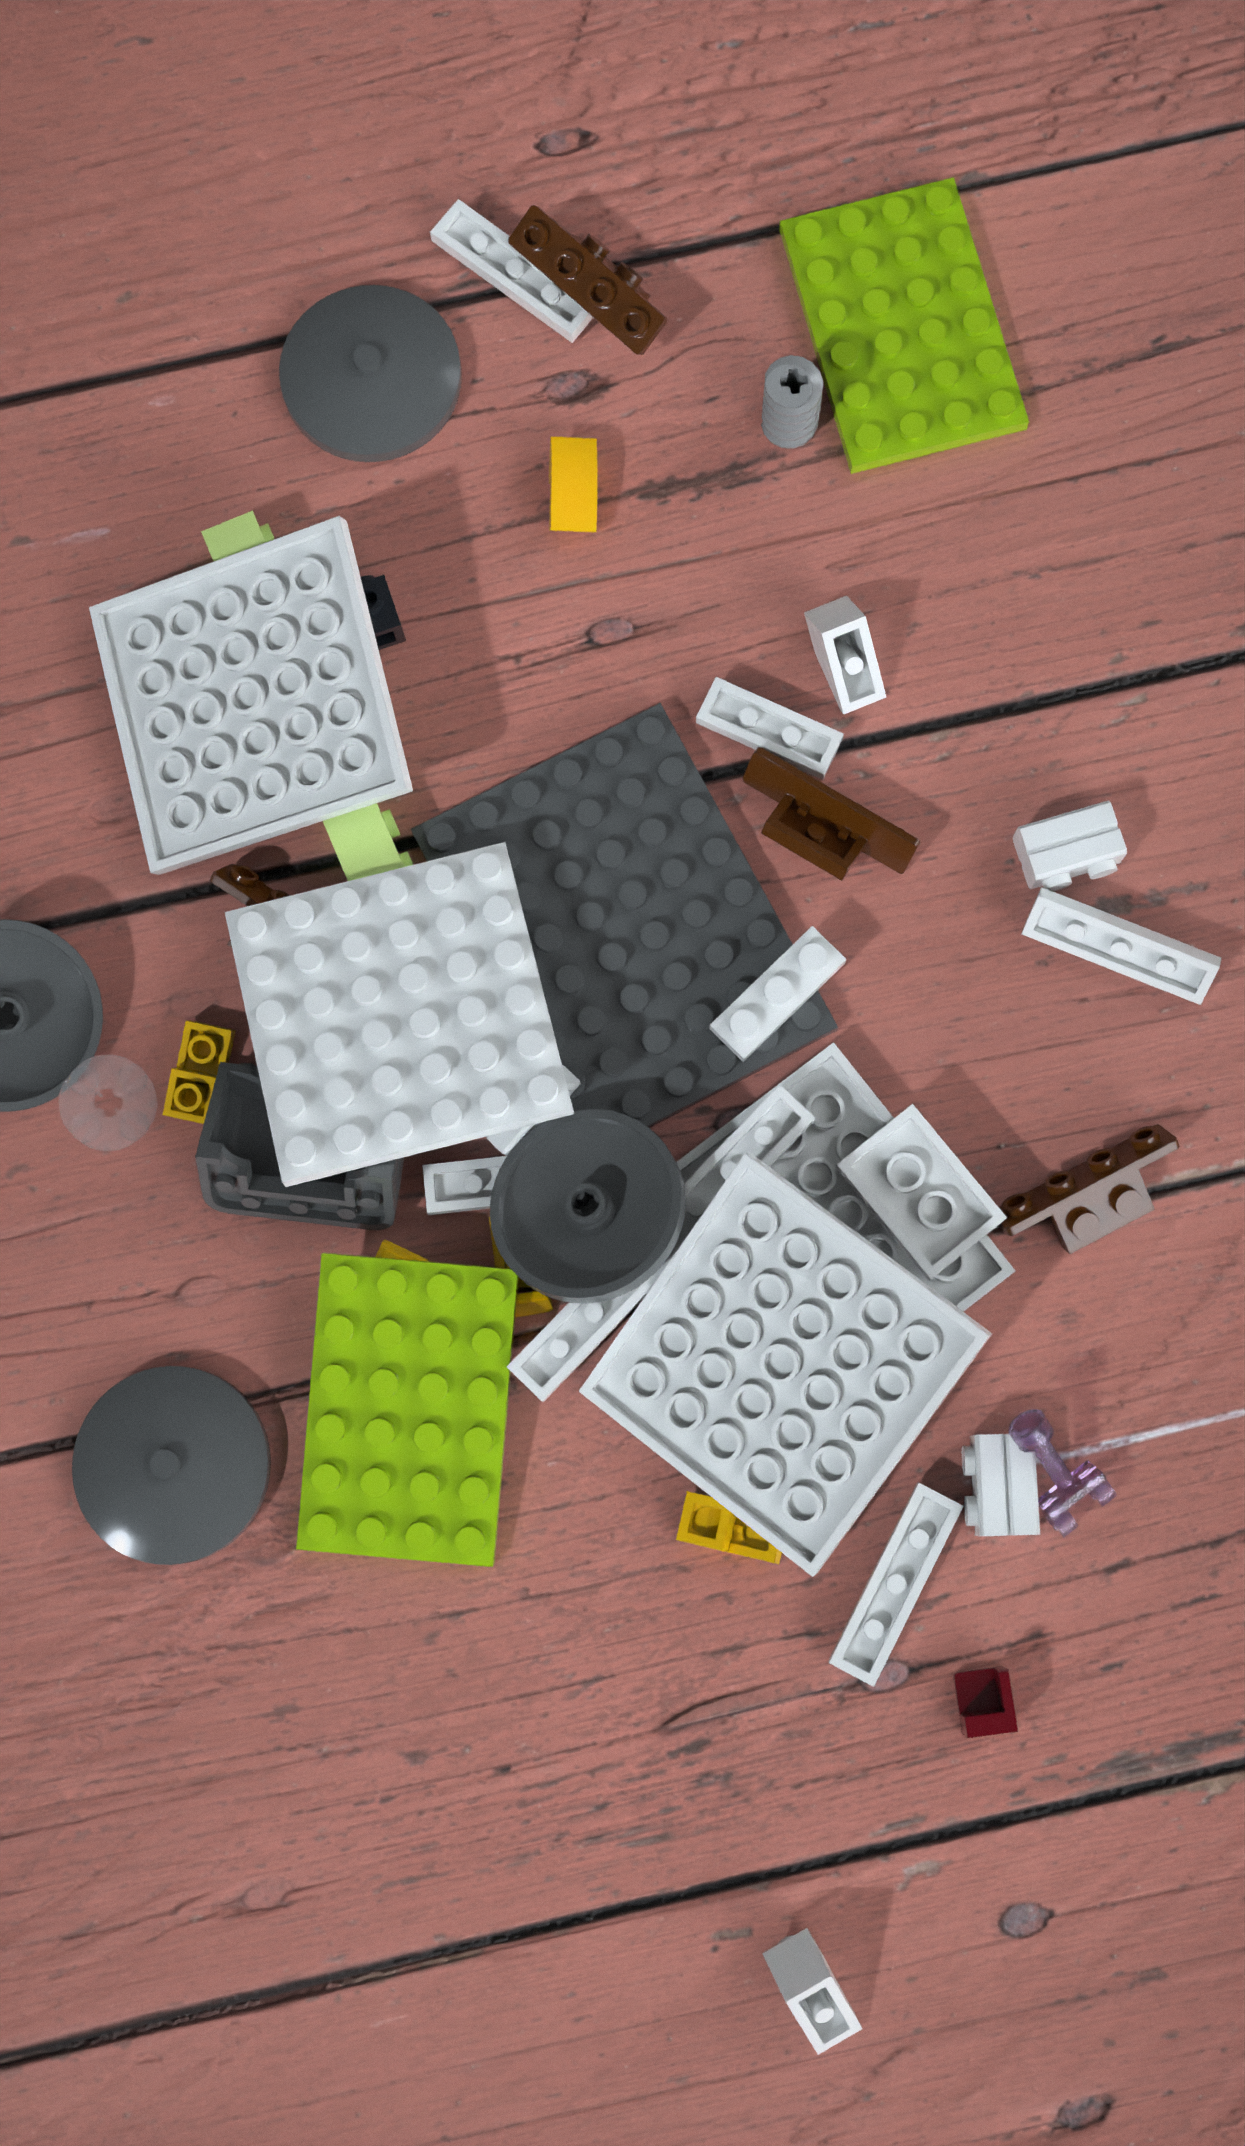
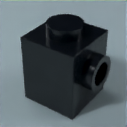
M361 576L378 650L405 642L404 632L385 576Z

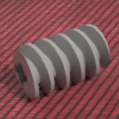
M790 355L779 358L769 366L765 373L761 426L764 435L769 441L781 448L794 449L805 445L813 438L818 428L823 379L813 362L804 357Z

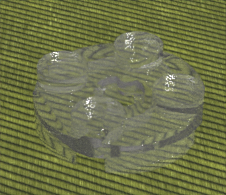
M99 1055L82 1062L66 1078L59 1094V1112L63 1124L72 1133L74 1138L96 1150L115 1151L131 1146L146 1135L157 1114L158 1099L154 1083L142 1067L125 1057L117 1055ZM105 1089H113L114 1097L122 1098L123 1101L121 1110L115 1108L117 1115L112 1117H105L103 1109L95 1108L96 1096L98 1095L102 1098L101 1091Z

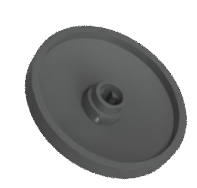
M362 285L343 289L326 296L311 306L298 319L288 334L282 349L279 380L282 395L292 420L304 436L313 444L343 459L358 462H381L414 452L432 440L441 431L451 417L458 402L462 382V368L458 347L452 331L442 316L431 305L421 298L398 288L382 285Z
M3 919L0 920V1112L30 1109L49 1102L64 1093L82 1076L91 1063L100 1041L103 1007L100 991L91 969L82 956L67 941L38 925L18 920Z
M602 1109L574 1111L573 1115L540 1124L525 1135L508 1154L499 1169L491 1194V1230L497 1248L505 1262L520 1279L537 1292L547 1297L570 1303L585 1304L610 1300L622 1296L646 1282L658 1271L671 1254L680 1236L685 1218L686 1193L684 1181L677 1162L665 1143L645 1124L615 1111Z
M164 1366L147 1369L123 1379L100 1397L86 1416L75 1442L72 1459V1478L75 1495L79 1507L91 1528L102 1540L118 1552L132 1559L160 1565L182 1564L201 1560L219 1552L234 1542L251 1524L258 1513L266 1495L271 1469L268 1437L257 1411L249 1400L238 1389L222 1378L202 1370L183 1366Z

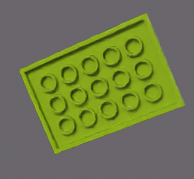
M954 177L780 221L779 231L851 474L1027 430L1029 419Z
M336 1253L321 1254L296 1550L485 1567L494 1566L511 1373L507 1366L512 1361L519 1278L511 1268Z

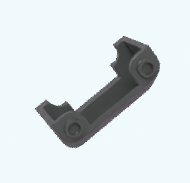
M220 1062L195 1155L202 1196L208 1206L228 1214L365 1230H384L393 1225L398 1204L404 1157L285 1187L280 1176L258 1067L251 1063L233 1064Z

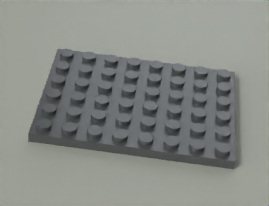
M661 703L411 829L426 861L503 842L506 843L561 1063L581 1083L570 1096L574 1111L587 1109L615 1111L628 1115L650 1128L836 1032L838 1029L818 990L744 1062L709 1029L710 1024L793 944Z

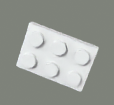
M913 1104L836 1164L838 1171L929 1281L1007 1218Z

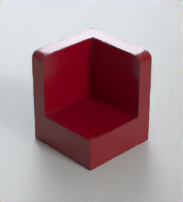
M1003 1666L956 1672L953 1675L961 1732L965 1737L974 1738L1018 1732L1010 1675L1007 1668Z

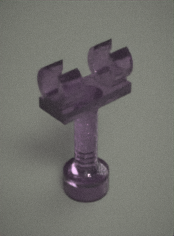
M1027 1410L1019 1414L1011 1422L1008 1432L1021 1451L1034 1452L1055 1484L1054 1487L1038 1498V1505L1055 1531L1059 1530L1063 1538L1078 1527L1077 1522L1068 1509L1085 1495L1089 1494L1093 1500L1097 1499L1101 1507H1104L1117 1496L1103 1472L1089 1460H1086L1074 1471H1069L1050 1442L1054 1429L1041 1410Z

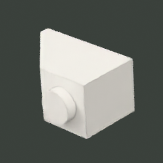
M844 596L804 612L814 652L840 711L846 714L886 698L866 616L848 596Z
M807 1928L795 1935L783 1938L776 1946L762 1953L786 2004L818 2055L862 2030L841 1987Z

